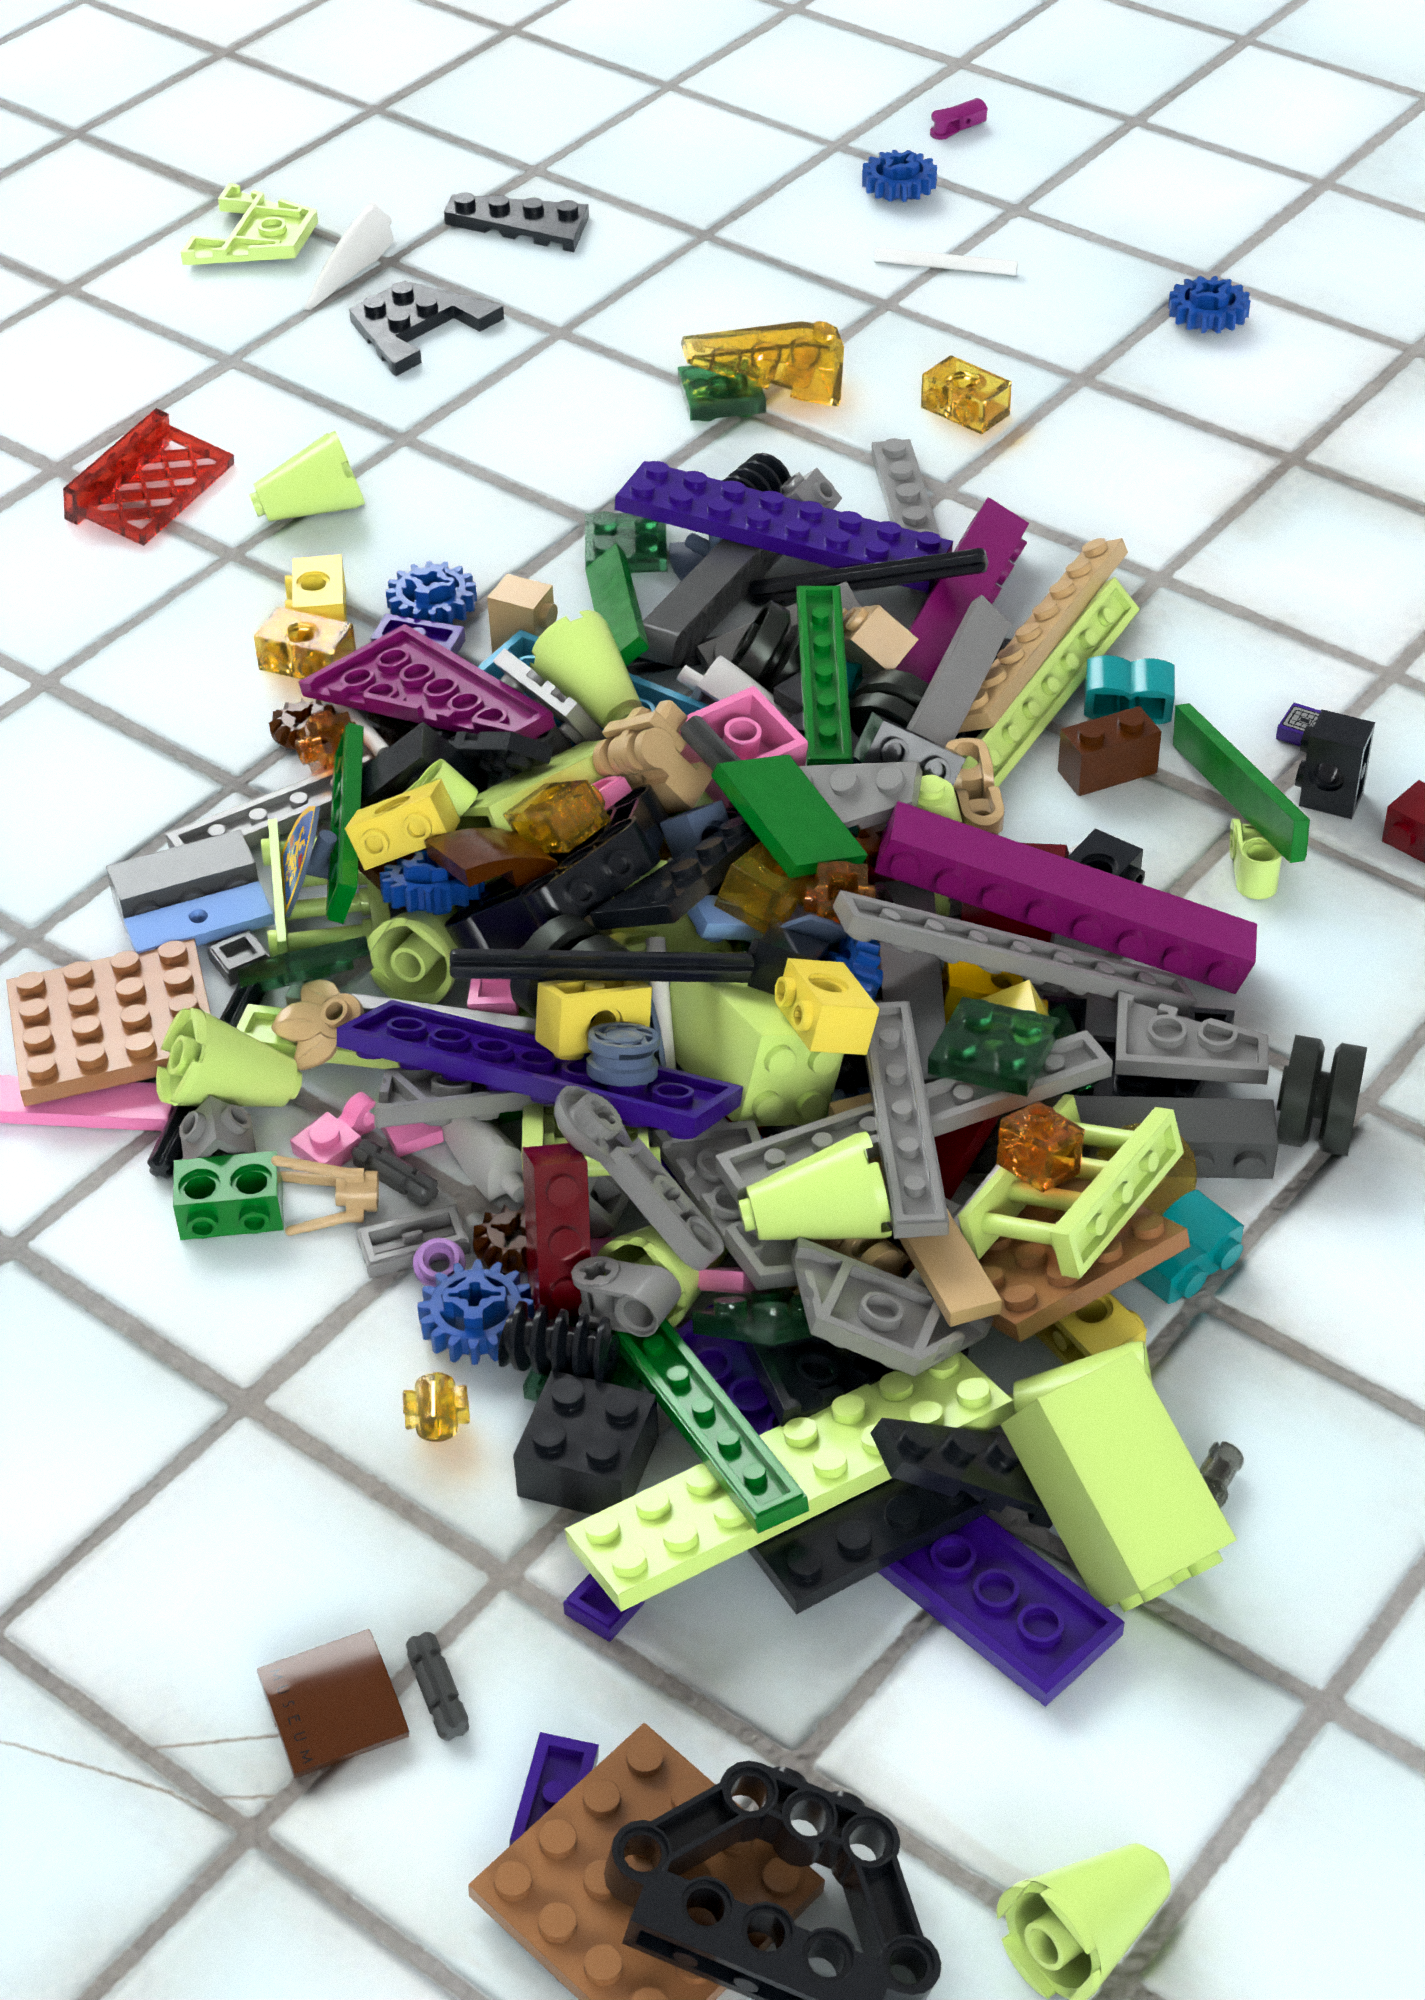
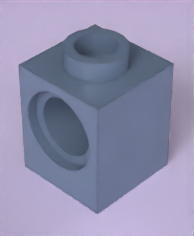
M720 800L695 807L660 822L672 858L675 859L719 831L720 826L728 821L729 817L723 801Z

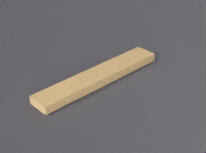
M871 1093L830 1102L828 1116L871 1103ZM881 1156L869 1159V1163H879L885 1185ZM947 1209L949 1235L899 1238L949 1327L1000 1314L1002 1299Z

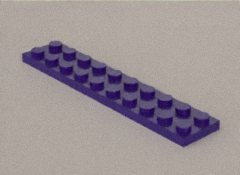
M713 1304L676 1331L758 1435L780 1426L745 1352L748 1336L752 1335ZM986 1514L878 1571L880 1575L1044 1707L1053 1701L1123 1636L1125 1622Z

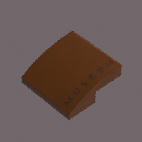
M470 828L443 833L424 840L428 857L468 887L499 875L515 887L538 879L558 867L555 859L514 831L497 828Z
M370 1629L257 1668V1674L274 1725L278 1729L294 1779L409 1737L410 1731Z

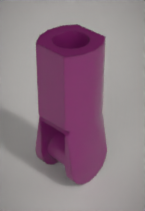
M975 98L950 108L933 111L931 120L934 122V126L930 129V136L938 140L947 139L960 130L985 122L988 111L985 102L980 98Z

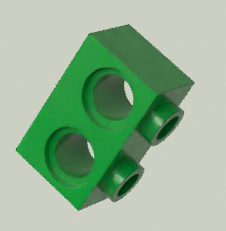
M277 1150L174 1160L173 1209L180 1240L284 1230L280 1166H275L271 1162L272 1157L278 1155Z

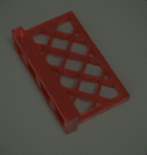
M156 408L63 488L64 519L76 525H79L84 519H88L144 546L234 465V454L169 425V414ZM171 441L185 447V449L164 450ZM212 459L216 463L197 466L196 460ZM189 460L190 466L170 468L168 462ZM152 463H162L163 469L142 470L144 466ZM176 479H195V482L190 485L175 486L173 481ZM166 480L168 484L167 487L147 488L145 482ZM139 483L140 489L118 490L124 484ZM172 498V502L169 505L152 506L150 501ZM144 501L145 507L124 509L122 505L124 502ZM116 503L117 510L102 511L97 509L101 504ZM149 519V523L143 529L127 523L130 520Z

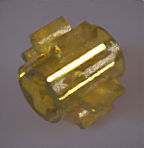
M439 1372L425 1374L415 1382V1391L403 1390L402 1392L405 1428L407 1430L416 1428L418 1436L426 1441L441 1442L448 1440L457 1433L458 1424H469L470 1422L467 1386H456L455 1380L447 1374Z

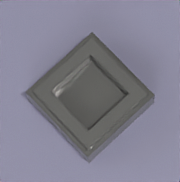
M250 930L207 947L209 960L229 986L239 982L246 966L252 961L260 964L265 962L272 968L270 955Z

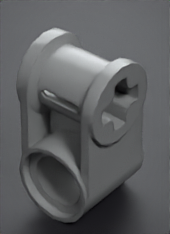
M594 1256L578 1262L571 1272L573 1284L580 1289L582 1303L578 1308L579 1317L581 1313L589 1314L590 1328L597 1329L603 1317L610 1318L611 1330L630 1333L638 1337H648L656 1332L681 1297L679 1281L667 1269L657 1265L647 1266L618 1261L607 1256Z

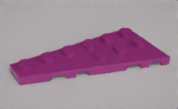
M406 624L298 681L304 697L419 724L424 722L428 726L453 732H469L478 735L480 732H514L536 740L541 734L555 727L551 710Z

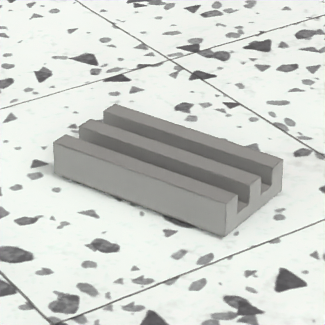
M457 1204L356 1229L359 1247L362 1250L369 1278L413 1268L415 1252L424 1242L433 1238L452 1240L461 1247L464 1255L471 1253L469 1239Z

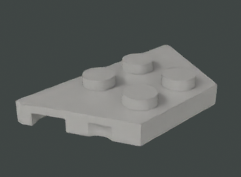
M401 1067L385 1069L383 1075V1084H381L379 1089V1103L375 1104L374 1126L376 1128L416 1123L444 1126L450 1124L452 1119L464 1117L492 1120L498 1118L500 1113L523 1110V1106L535 1102L528 1095L512 1091H489L486 1089L485 1084L469 1080L461 1082L449 1081L442 1077V1073L426 1069L406 1070ZM554 1103V1104H544V1107H552V1106H555V1103Z
M798 1237L791 1259L810 1334L827 1340L837 1347L846 1348L878 1361L888 1368L900 1370L914 1377L987 1337L994 1319L992 1316L949 1327L927 1288L802 1237Z

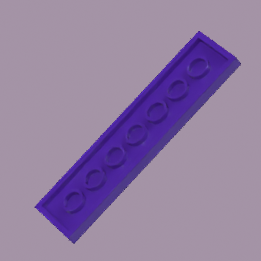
M644 461L615 495L614 510L836 569L952 552L953 546L952 540L941 538L934 532L909 530L902 528L895 522H879L863 518L860 514L853 511H836L825 508L818 502H802L786 498L776 491H759L748 488L741 482H725L713 479L699 471L686 472L671 468L666 463L660 461ZM935 580L900 586L928 593Z
M390 1000L337 1027L336 1047L356 1051V1055L363 1059L383 1058L399 1062V1066L406 1070L426 1069L442 1073V1077L449 1081L461 1082L469 1080L485 1084L486 1089L489 1091H512L528 1095L533 1102L539 1104H554L557 1096L566 1086H579L608 1100L617 1110L623 1125L635 1128L650 1126L665 1130L667 1135L676 1139L696 1138L699 1134L741 1106L743 1086L659 1065L658 1077L648 1084L638 1086L606 1085L592 1080L587 1075L586 1062L587 1057L591 1053H584V1057L579 1060H562L556 1058L554 1053L538 1043L533 1034L395 1000Z

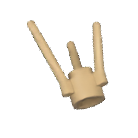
M278 1155L273 1156L271 1159L272 1164L275 1166L303 1171H281L282 1181L335 1187L336 1206H346V1211L286 1227L285 1234L288 1236L343 1223H364L365 1212L378 1211V1171H364V1168H346Z

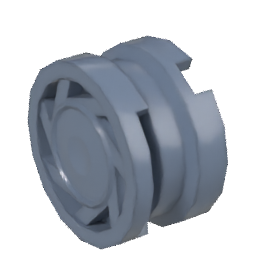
M610 1022L594 1026L588 1031L587 1044L588 1049L592 1053L587 1057L586 1072L592 1080L612 1086H638L653 1082L658 1077L659 1064L658 1060L654 1057V1052L660 1048V1036L653 1028L630 1022Z

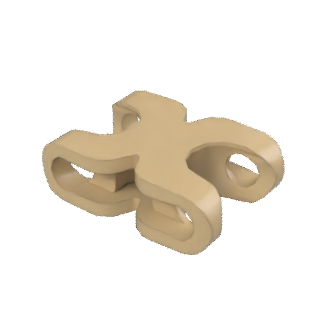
M959 738L949 741L946 747L954 750L961 756H971L978 762L974 768H961L953 785L962 823L998 835V833L1003 831L1004 804L999 787L994 785L993 764L986 743L978 738Z

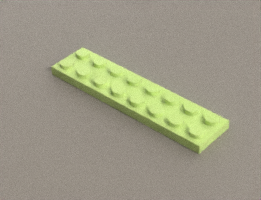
M961 1351L915 1377L900 1370H894L885 1374L880 1381L872 1385L865 1384L845 1395L837 1397L831 1406L808 1418L797 1417L791 1419L783 1427L778 1426L759 1435L807 1495L808 1512L757 1534L705 1464L701 1463L565 1528L567 1543L622 1612L891 1479L892 1477L870 1434L881 1418L988 1431L999 1426L1014 1415L1013 1400Z

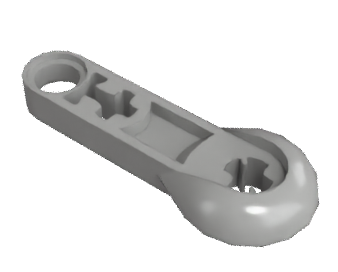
M566 1086L557 1096L554 1106V1116L558 1128L566 1141L577 1151L602 1164L686 1265L698 1271L705 1270L724 1251V1243L716 1229L640 1138L637 1137L633 1142L631 1141L622 1124L620 1115L608 1100L579 1086Z

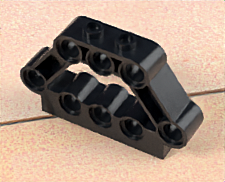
M646 784L637 787L597 817L583 815L539 846L540 850L557 861L558 867L553 871L518 887H515L500 875L485 884V892L481 893V899L469 900V906L466 907L455 905L458 912L449 918L444 926L458 949H517L524 946L535 931L553 918L563 914L578 915L581 918H585L590 912L606 903L660 862L661 858L658 853L665 838L660 822L670 817L651 785Z
M754 1761L737 1762L726 1770L720 1783L652 1821L638 1820L626 1824L620 1828L613 1839L604 1870L606 1887L613 1897L634 1908L622 1944L754 2000H926L940 1977L942 1963L938 1950L929 1939L923 1936L897 1858L900 1848L898 1830L889 1818L878 1811L866 1807L864 1802L853 1794L844 1791L830 1792L808 1783L803 1775L787 1767L779 1766L772 1768ZM738 1795L748 1796L756 1802L759 1810H743L735 1804L732 1797ZM800 1819L809 1822L816 1829L817 1835H802L795 1830L791 1821ZM756 1838L772 1844L779 1858L789 1865L804 1867L814 1863L831 1869L832 1875L843 1887L863 1953L856 1951L849 1937L838 1929L822 1927L813 1931L806 1930L795 1925L789 1912L776 1903L764 1901L750 1906L735 1900L728 1886L717 1878L702 1876L690 1881L679 1875L737 1842L753 1841ZM850 1845H865L872 1850L876 1860L867 1861L860 1859L853 1853ZM634 1854L642 1855L650 1860L654 1869L646 1872L636 1871L628 1865L625 1857ZM694 1907L705 1908L713 1914L716 1923L709 1926L700 1925L691 1919L687 1910ZM754 1932L766 1934L775 1943L776 1950L767 1952L757 1949L750 1942L748 1934ZM818 1957L827 1960L834 1967L836 1976H820L813 1971L808 1959ZM898 1964L907 1967L914 1974L917 1983L909 1985L900 1982L891 1973L890 1965Z

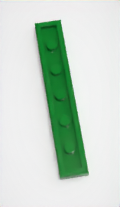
M615 543L588 565L585 571L594 611L601 614L608 623L627 667L649 649V644L626 553Z
M797 586L796 603L804 738L808 741L806 766L853 764L841 587Z
M1190 703L1175 705L1173 746L1289 863L1305 861L1310 819Z
M348 722V725H345L334 755L330 831L336 834L337 841L328 863L326 901L327 920L344 924L358 886L359 858L345 831V827L356 811L361 809L364 726Z
M666 1318L656 1332L648 1337H638L630 1333L611 1330L612 1335L619 1336L620 1354L647 1390L657 1396V1403L757 1534L809 1511L807 1495Z

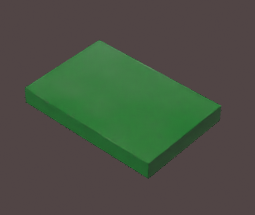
M789 754L717 763L711 774L712 778L789 878L861 867L868 854Z

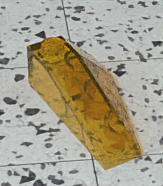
M798 321L682 337L681 346L687 364L730 378L740 373L756 381V386L768 390L771 383L792 390L791 398L805 402L839 406L841 400L844 345L837 327L827 322L817 321L810 323Z

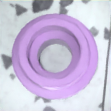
M433 1238L424 1242L417 1249L413 1258L415 1276L424 1286L436 1287L435 1274L438 1272L430 1268V1265L436 1260H445L449 1263V1267L441 1271V1273L446 1274L448 1277L454 1274L453 1264L459 1263L464 1269L466 1268L465 1255L461 1247L454 1241L445 1238Z

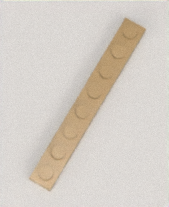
M1097 538L1089 541L1082 547V552L1074 562L1066 567V572L1059 581L1050 587L1049 593L1044 600L1032 610V615L1023 626L1015 631L1013 639L997 654L998 658L991 665L958 733L993 728L1127 555L1128 551L1123 538L1106 541L1104 538Z

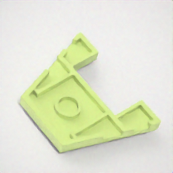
M228 183L218 198L219 210L244 214L228 239L191 236L181 250L182 264L197 265L296 258L318 224L317 210L284 199L274 203L265 200L264 193L253 190L251 195L241 192L240 185Z

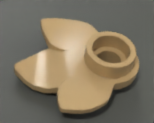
M313 980L303 984L300 991L301 1002L292 1003L283 1008L272 1024L271 1029L276 1035L285 1040L297 1042L294 1060L297 1063L298 1070L311 1069L330 1060L338 1049L336 1047L337 1027L364 1014V1008L356 997L351 994L340 993L337 986L328 980Z

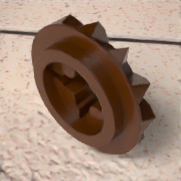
M302 698L299 703L285 702L282 710L273 711L269 727L275 742L286 748L303 750L319 747L332 740L339 731L340 722L339 715H336L333 705H323L321 700L317 699L312 702H305Z
M504 1204L500 1213L485 1212L483 1223L474 1226L473 1250L478 1260L481 1259L482 1264L486 1267L491 1268L496 1262L502 1263L503 1273H509L517 1270L519 1273L527 1271L525 1205L518 1210H510ZM514 1230H521L522 1235L517 1236L507 1247L505 1236H510Z

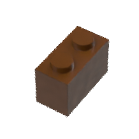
M1140 706L1062 728L1060 730L1058 772L1078 797L1155 774L1158 771L1162 731Z

